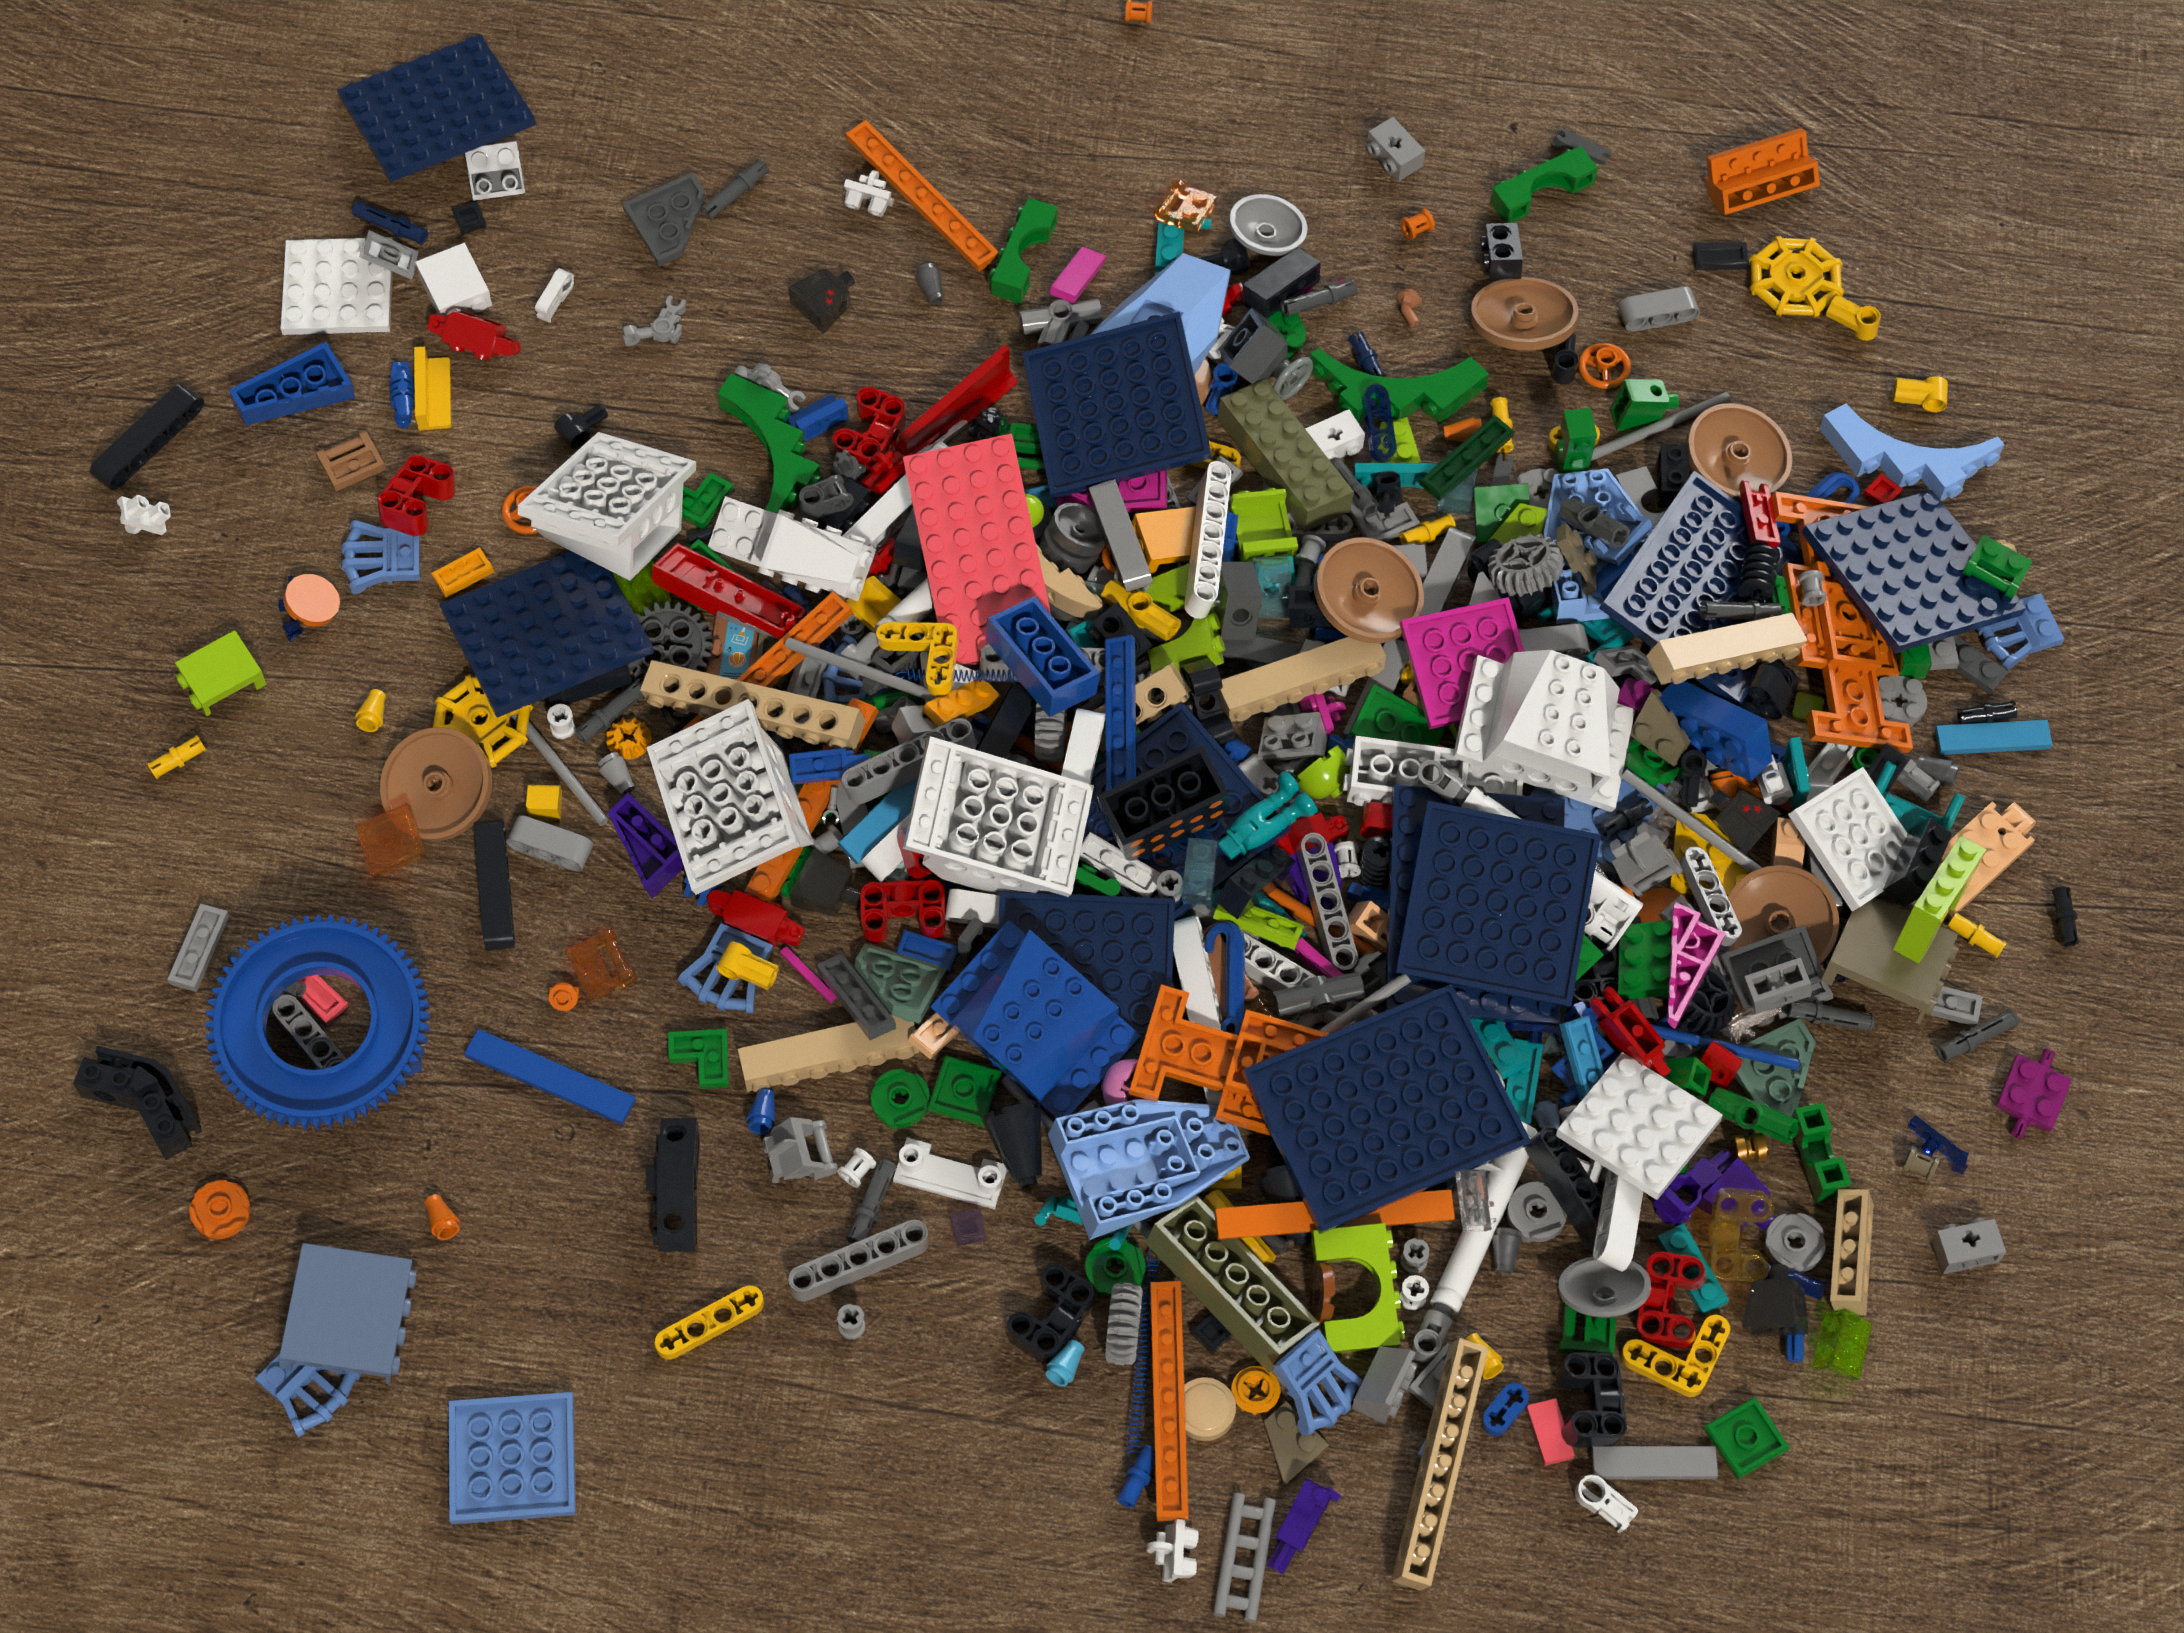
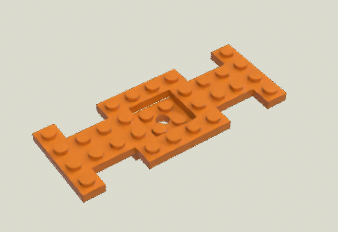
M1775 491L1771 495L1775 519L1779 522L1798 524L1804 565L1787 563L1782 568L1791 606L1790 611L1795 616L1808 640L1796 656L1798 666L1822 669L1829 712L1811 710L1806 715L1810 740L1882 750L1884 745L1889 742L1903 753L1910 752L1913 749L1909 723L1887 721L1884 719L1877 677L1900 675L1897 655L1802 534L1807 524L1869 508V506ZM1818 570L1823 573L1822 588L1823 592L1827 595V599L1822 605L1807 607L1802 604L1803 589L1802 585L1798 582V576L1805 571ZM1842 611H1844V613H1845L1848 617H1850L1851 620L1846 619V618L1844 617Z
M1161 985L1129 1094L1157 1102L1165 1076L1222 1093L1215 1120L1272 1136L1241 1072L1247 1067L1326 1036L1329 1033L1246 1009L1240 1033L1235 1035L1182 1019L1189 992Z

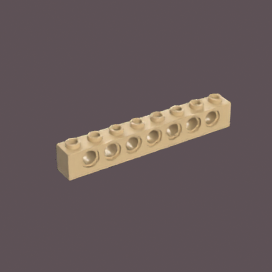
M651 660L640 689L647 703L654 707L663 708V705L673 707L679 713L688 714L689 712H694L705 719L749 699L753 705H757L754 709L760 727L765 732L767 730L774 731L788 739H791L793 736L799 737L813 745H818L820 742L828 744L833 749L846 748L855 751L866 722L864 715L858 708ZM679 686L675 692L670 693L671 689ZM705 692L701 698L695 699L698 694ZM731 698L727 704L721 705L725 699ZM783 711L778 717H773L776 712ZM809 717L806 722L799 723L802 718ZM835 723L833 728L825 730L827 725Z
M1461 1338L1449 1344L1391 1582L1419 1591L1430 1587L1432 1584L1489 1347Z

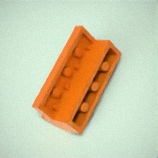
M1802 128L1706 157L1708 177L1704 178L1706 189L1714 206L1724 215L1820 186L1818 161L1808 155L1806 131Z

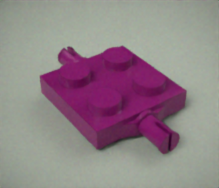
M2043 1049L2039 1062L2030 1060L2020 1054H2017L2012 1062L1995 1107L2009 1113L2016 1119L2011 1135L2013 1137L2016 1136L2017 1139L2023 1138L2027 1125L2037 1126L2047 1132L2054 1128L2072 1079L2050 1068L2055 1056L2053 1050L2049 1053L2050 1049Z

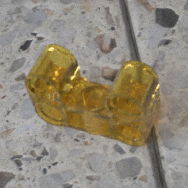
M1726 1187L1721 1188L1714 1194L1712 1218L1709 1225L1708 1264L1716 1277L1723 1280L1758 1282L1768 1275L1769 1266L1763 1254L1756 1249L1740 1248L1739 1245L1740 1226H1744V1221L1766 1222L1773 1216L1774 1205L1764 1191ZM1729 1197L1736 1199L1735 1206L1732 1209L1724 1210L1721 1208V1203L1724 1199ZM1757 1200L1766 1201V1207L1761 1212H1753L1751 1210L1752 1204ZM1721 1257L1731 1259L1730 1265L1725 1269H1719L1715 1266L1716 1261ZM1752 1259L1761 1261V1265L1756 1271L1746 1270L1747 1263Z

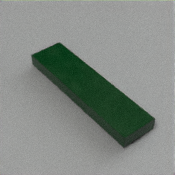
M1494 415L1420 480V486L1438 501H1441L1513 438L1515 431Z

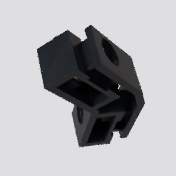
M97 1046L95 1050L98 1055L97 1060L83 1057L73 1083L82 1098L139 1111L165 1160L192 1147L186 1134L195 1130L196 1134H199L202 1130L169 1069L155 1059ZM156 1078L172 1088L174 1093L166 1097ZM178 1108L183 1121H175L172 1115L173 1109Z
M661 1118L660 1134L656 1135V1152H658V1156L654 1157V1166H647L646 1191H657V1197H653V1215H657V1227H653V1244L659 1245V1252L698 1250L697 1181L700 1153L699 1123L697 1118ZM671 1212L677 1213L681 1217L682 1222L678 1229L671 1228L667 1223V1217Z

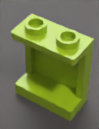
M1268 488L1257 492L1240 491L1232 495L1229 510L1230 513L1238 515L1235 540L1238 541L1237 550L1240 562L1289 553L1293 556V560H1295L1298 542L1297 538L1292 537L1285 504L1286 489Z
M235 630L175 662L179 671L175 675L183 690L186 688L190 690L192 694L188 697L196 710L202 709L206 716L212 714L209 708L211 705L253 683L257 690L267 685L261 669Z

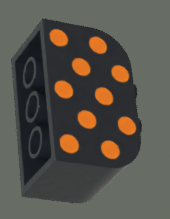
M1203 745L1097 796L1099 809L1125 859L1128 861L1145 858L1211 826L1220 820L1230 808L1229 794Z

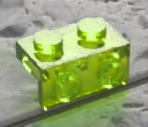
M653 559L630 581L612 572L634 614L645 616L644 607H647L652 612L654 611V603H657L660 609H664L666 601L671 602L667 590L655 585L651 580L653 565L655 564Z
M1847 1309L1827 1312L1821 1324L1822 1329L1818 1345L1815 1349L1813 1367L1817 1370L1830 1368L1851 1381L1858 1380L1861 1376L1872 1323Z

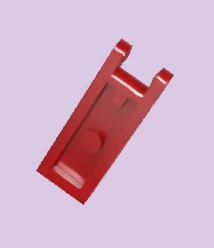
M1742 480L1739 484V490L1750 543L1761 542L1776 549L1781 542L1768 484L1761 483L1758 491L1750 490L1749 482Z

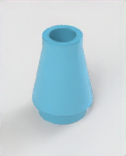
M1069 1340L1067 1345L1047 1364L1046 1377L1052 1383L1065 1387L1068 1383L1073 1382L1081 1355L1085 1350L1083 1345L1075 1340Z

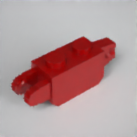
M454 311L447 316L440 314L430 315L427 330L441 336V341L449 343V348L452 350L465 352V349L474 352V357L483 360H489L490 357L500 355L516 356L521 351L519 341L505 336L506 329L502 323L466 311Z
M1322 813L1315 814L1312 817L1301 816L1292 825H1289L1291 832L1275 844L1285 850L1288 855L1297 853L1298 843L1309 833L1320 834L1328 844L1348 835L1349 827L1343 815L1324 818ZM1313 842L1305 843L1306 850L1317 847Z
M716 889L710 891L707 896L709 911L713 915L716 914V916L723 918L725 925L772 944L773 948H776L779 942L798 947L804 937L805 928L789 919L787 911L781 905L774 902L769 904L761 901L751 892L745 891L742 893L734 890L731 895Z
M1606 987L1602 992L1605 999L1614 1009L1613 1013L1609 1011L1598 997H1593L1589 1000L1590 1007L1601 1020L1598 1025L1620 1053L1627 1054L1641 1066H1646L1663 1078L1671 1072L1663 1060L1665 1055L1662 1049L1666 1047L1664 1040L1633 1002L1628 1000L1625 1003L1612 987Z

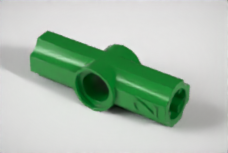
M1716 1087L1710 1096L1708 1105L1723 1114L1722 1117L1737 1122L1742 1128L1756 1130L1786 1144H1790L1797 1135L1799 1119L1772 1109L1764 1102L1753 1101L1722 1087ZM1752 1108L1755 1109L1757 1113V1118L1755 1122H1753L1750 1117V1111L1752 1110Z

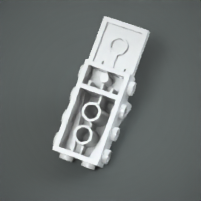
M725 496L708 544L711 550L759 566L757 572L773 577L774 573L783 575L781 580L796 586L798 581L806 583L805 589L821 594L822 589L830 593L834 591L844 602L846 598L855 601L859 600L876 552L875 548L865 545L867 539L853 534L848 539L842 537V531L836 528L826 526V529L822 530L817 528L818 522L803 517L802 521L799 522L793 520L795 514L779 509L778 514Z
M1356 736L1353 748H1347L1345 765L1350 766V772L1344 775L1343 791H1348L1347 802H1352L1358 806H1364L1369 802L1391 804L1392 787L1394 784L1427 787L1418 779L1419 766L1426 760L1438 761L1442 766L1465 781L1464 785L1470 790L1477 787L1482 792L1522 796L1523 782L1454 759V749ZM1429 765L1423 769L1422 775L1427 781H1434L1439 777V771L1435 766Z

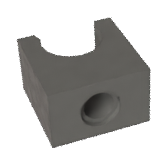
M1222 562L1220 572L1221 595L1220 599L1215 600L1216 607H1213V611L1216 613L1221 625L1218 633L1223 640H1255L1262 591L1253 562Z

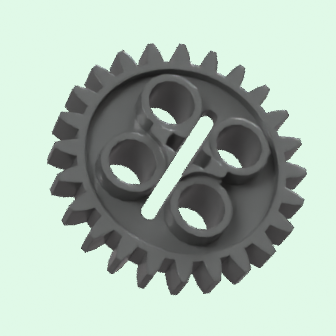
M666 601L664 609H660L659 605L654 603V611L652 612L647 607H644V617L635 614L646 634L654 628L661 631L660 635L656 638L648 637L653 646L654 653L628 664L629 671L636 670L634 673L636 680L643 676L645 679L650 666L646 660L652 655L659 656L661 658L659 662L696 671L698 669L707 671V664L703 660H712V655L707 652L713 649V643L707 642L712 638L711 632H704L708 625L707 622L699 623L701 619L699 613L691 617L692 610L690 606L683 612L679 602L674 609H671L669 601ZM681 628L689 631L688 635L682 638L674 635ZM669 642L671 643V646L669 650L666 651L664 650V647L666 646V643ZM689 644L692 645V648L684 647V646H687V645H689ZM679 655H686L689 658L682 665L674 662L675 658Z

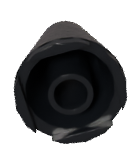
M1033 1102L1021 1103L1002 1108L1003 1111L998 1116L994 1115V1111L983 1115V1125L1014 1184L1019 1183L1021 1188L1037 1184V1179L1042 1177L1040 1104L1038 1102L1035 1105Z
M1286 1164L1268 1169V1176L1262 1178L1260 1173L1255 1175L1256 1182L1267 1204L1303 1202ZM1312 1232L1286 1234L1284 1237L1287 1242H1293L1294 1246L1297 1247L1311 1243L1310 1234Z

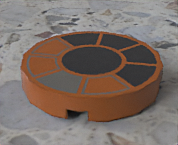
M1316 1262L1310 1282L1311 1314L1319 1323L1331 1320L1334 1312V1304H1330L1331 1296H1334L1336 1291L1333 1268L1328 1263Z

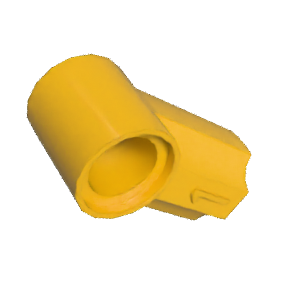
M1838 295L1831 301L1826 312V317L1852 329L1855 336L1860 340L1869 341L1877 335L1881 315L1875 307H1861Z
M1935 376L1929 377L1925 381L1896 377L1892 400L1893 402L1922 405L1929 412H1941L1947 407L1948 381L1942 377Z
M731 941L717 963L716 970L729 979L739 980L741 978L768 990L776 980L779 966L753 955L746 946Z

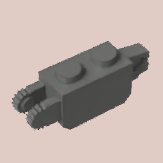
M915 633L910 639L918 641L923 639L925 635ZM881 648L872 657L871 668L893 676L897 674L898 677H904L902 679L908 680L907 669H909L910 678L912 669H914L915 674L918 669H922L920 658L922 651H888ZM866 677L862 679V690L870 696L883 687L890 692L896 689Z

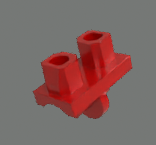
M889 450L885 455L881 452H876L872 456L874 465L870 468L872 472L862 481L863 486L873 490L878 497L882 498L893 487L891 483L895 480L898 482L906 474L903 457L909 456V454L902 455L895 450L892 452Z

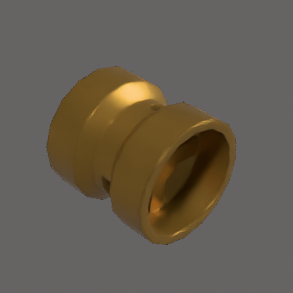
M1753 1133L1750 1137H1744L1743 1135L1732 1136L1731 1153L1733 1160L1735 1161L1739 1158L1744 1164L1752 1160L1756 1163L1766 1162L1767 1144L1764 1134Z

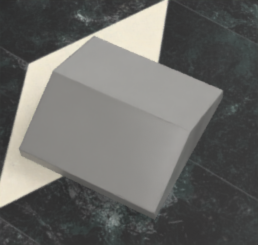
M369 230L359 257L412 280L418 251Z

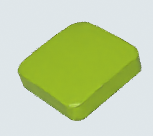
M1798 692L1794 701L1792 717L1807 722L1806 715L1811 710L1822 711L1824 699Z

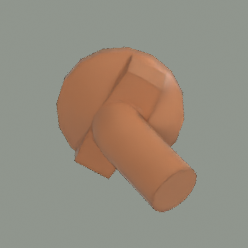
M1411 289L1397 292L1396 299L1401 305L1402 314L1410 327L1416 326L1420 321L1412 308L1420 305L1422 299L1416 291Z

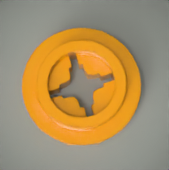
M635 717L633 719L622 718L616 724L612 723L610 730L606 732L608 749L611 753L617 752L624 759L629 760L642 756L647 751V747L651 745V731L645 722H640ZM622 732L628 735L634 733L635 742L630 740L624 742Z
M1251 1366L1244 1368L1235 1376L1231 1392L1235 1403L1241 1408L1242 1412L1247 1411L1256 1415L1263 1412L1267 1413L1277 1404L1280 1396V1384L1276 1376L1272 1372L1268 1373L1264 1367ZM1262 1381L1261 1393L1264 1396L1256 1395L1249 1400L1250 1389L1247 1386L1254 1388Z

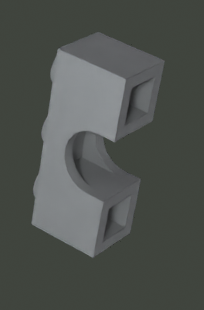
M1647 466L1617 474L1615 479L1641 514L1650 519L1653 524V530L1664 512L1651 513L1643 508V505L1653 503L1657 490Z

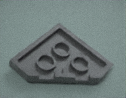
M692 172L622 203L624 212L659 267L683 256L703 205L705 191Z

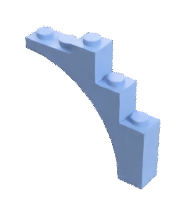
M1847 404L1825 414L1819 429L1857 477L1866 472L1868 474L1872 473L1880 466L1889 479L1900 487H1904L1907 484L1912 486L1922 479L1940 501L1947 497H1956L1962 492L1967 478L1972 477L1980 468L1984 466L1990 467L1997 463L2004 447V443L1999 437L1963 448L1936 449L1912 445L1896 440L1876 430L1861 419Z

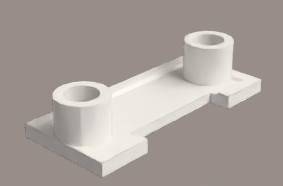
M906 1138L904 1147L899 1152V1163L893 1182L995 1210L1007 1173L1003 1163L983 1158L981 1168L930 1155L932 1144ZM910 1157L915 1158L914 1162H908L907 1160ZM989 1178L993 1179L994 1183H986V1180Z

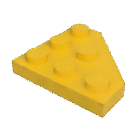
M1687 812L1734 846L1707 815ZM1675 820L1673 853L1680 862L1683 854L1689 847L1702 848L1708 854L1728 897L1734 886L1742 878L1750 874V872L1679 820ZM1684 872L1679 875L1675 873L1670 876L1669 889L1675 890L1678 893L1693 895ZM1699 880L1702 887L1712 889L1710 883L1705 880Z

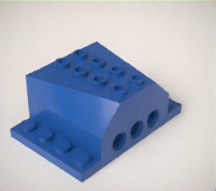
M1010 920L1004 924L931 1005V1009L1055 1119L1072 1115L1100 1084L1108 1069L1114 1063L1120 1061L1141 1037L1137 1031L1119 1017V1007L1030 929L1025 934Z

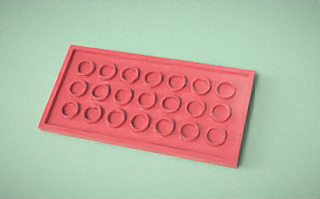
M1012 433L903 457L937 622L949 623L956 627L959 639L956 664L964 667L980 664L981 650L985 645L989 644L985 640L989 617L1034 596L1051 614ZM949 635L944 636V638L942 639V645L947 646L946 639Z

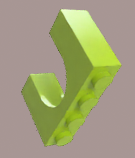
M1189 564L1152 578L1153 584L1149 586L1146 593L1152 597L1154 604L1169 613L1185 609ZM1216 601L1208 615L1202 619L1194 618L1190 628L1182 636L1148 650L1151 670L1154 673L1174 662L1181 673V665L1206 657L1216 666L1224 663L1222 652L1225 651V645L1222 637L1218 635V629L1221 628L1216 613L1213 611V607H1216Z
M1960 835L1914 905L1894 946V951L1918 964L1921 962L1932 945L1950 909L1954 911L1965 894L1987 849Z
M1385 1223L1334 1228L1322 1234H1319L1318 1230H1313L1310 1236L1314 1264L1316 1262L1331 1263L1340 1261L1359 1263L1372 1273L1378 1288L1376 1303L1368 1314L1353 1319L1324 1321L1321 1324L1322 1335L1334 1354L1377 1350L1379 1347H1398L1401 1344L1400 1340L1404 1339L1405 1335L1403 1322L1398 1321L1396 1309L1401 1308L1399 1291H1394L1392 1279L1397 1278L1395 1260L1390 1261L1389 1249L1393 1248L1391 1230L1386 1231Z

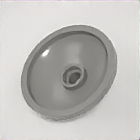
M1256 194L1244 197L1233 206L1229 216V226L1235 238L1246 248L1262 255H1286L1297 247L1300 248L1307 235V223L1303 214L1290 202L1272 195Z
M1592 1256L1576 1261L1562 1272L1559 1279V1293L1562 1300L1577 1312L1597 1318H1612L1626 1315L1643 1305L1651 1292V1280L1647 1271L1634 1261H1631L1629 1266L1621 1272L1595 1260Z

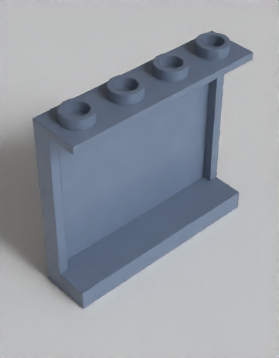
M303 1243L279 1356V1368L292 1370L293 1364L386 1377V1384H390L392 1374L398 1375L401 1356H396L397 1346H403L405 1341L406 1328L401 1327L403 1317H409L412 1299H407L408 1288L414 1289L417 1271L412 1270V1259Z

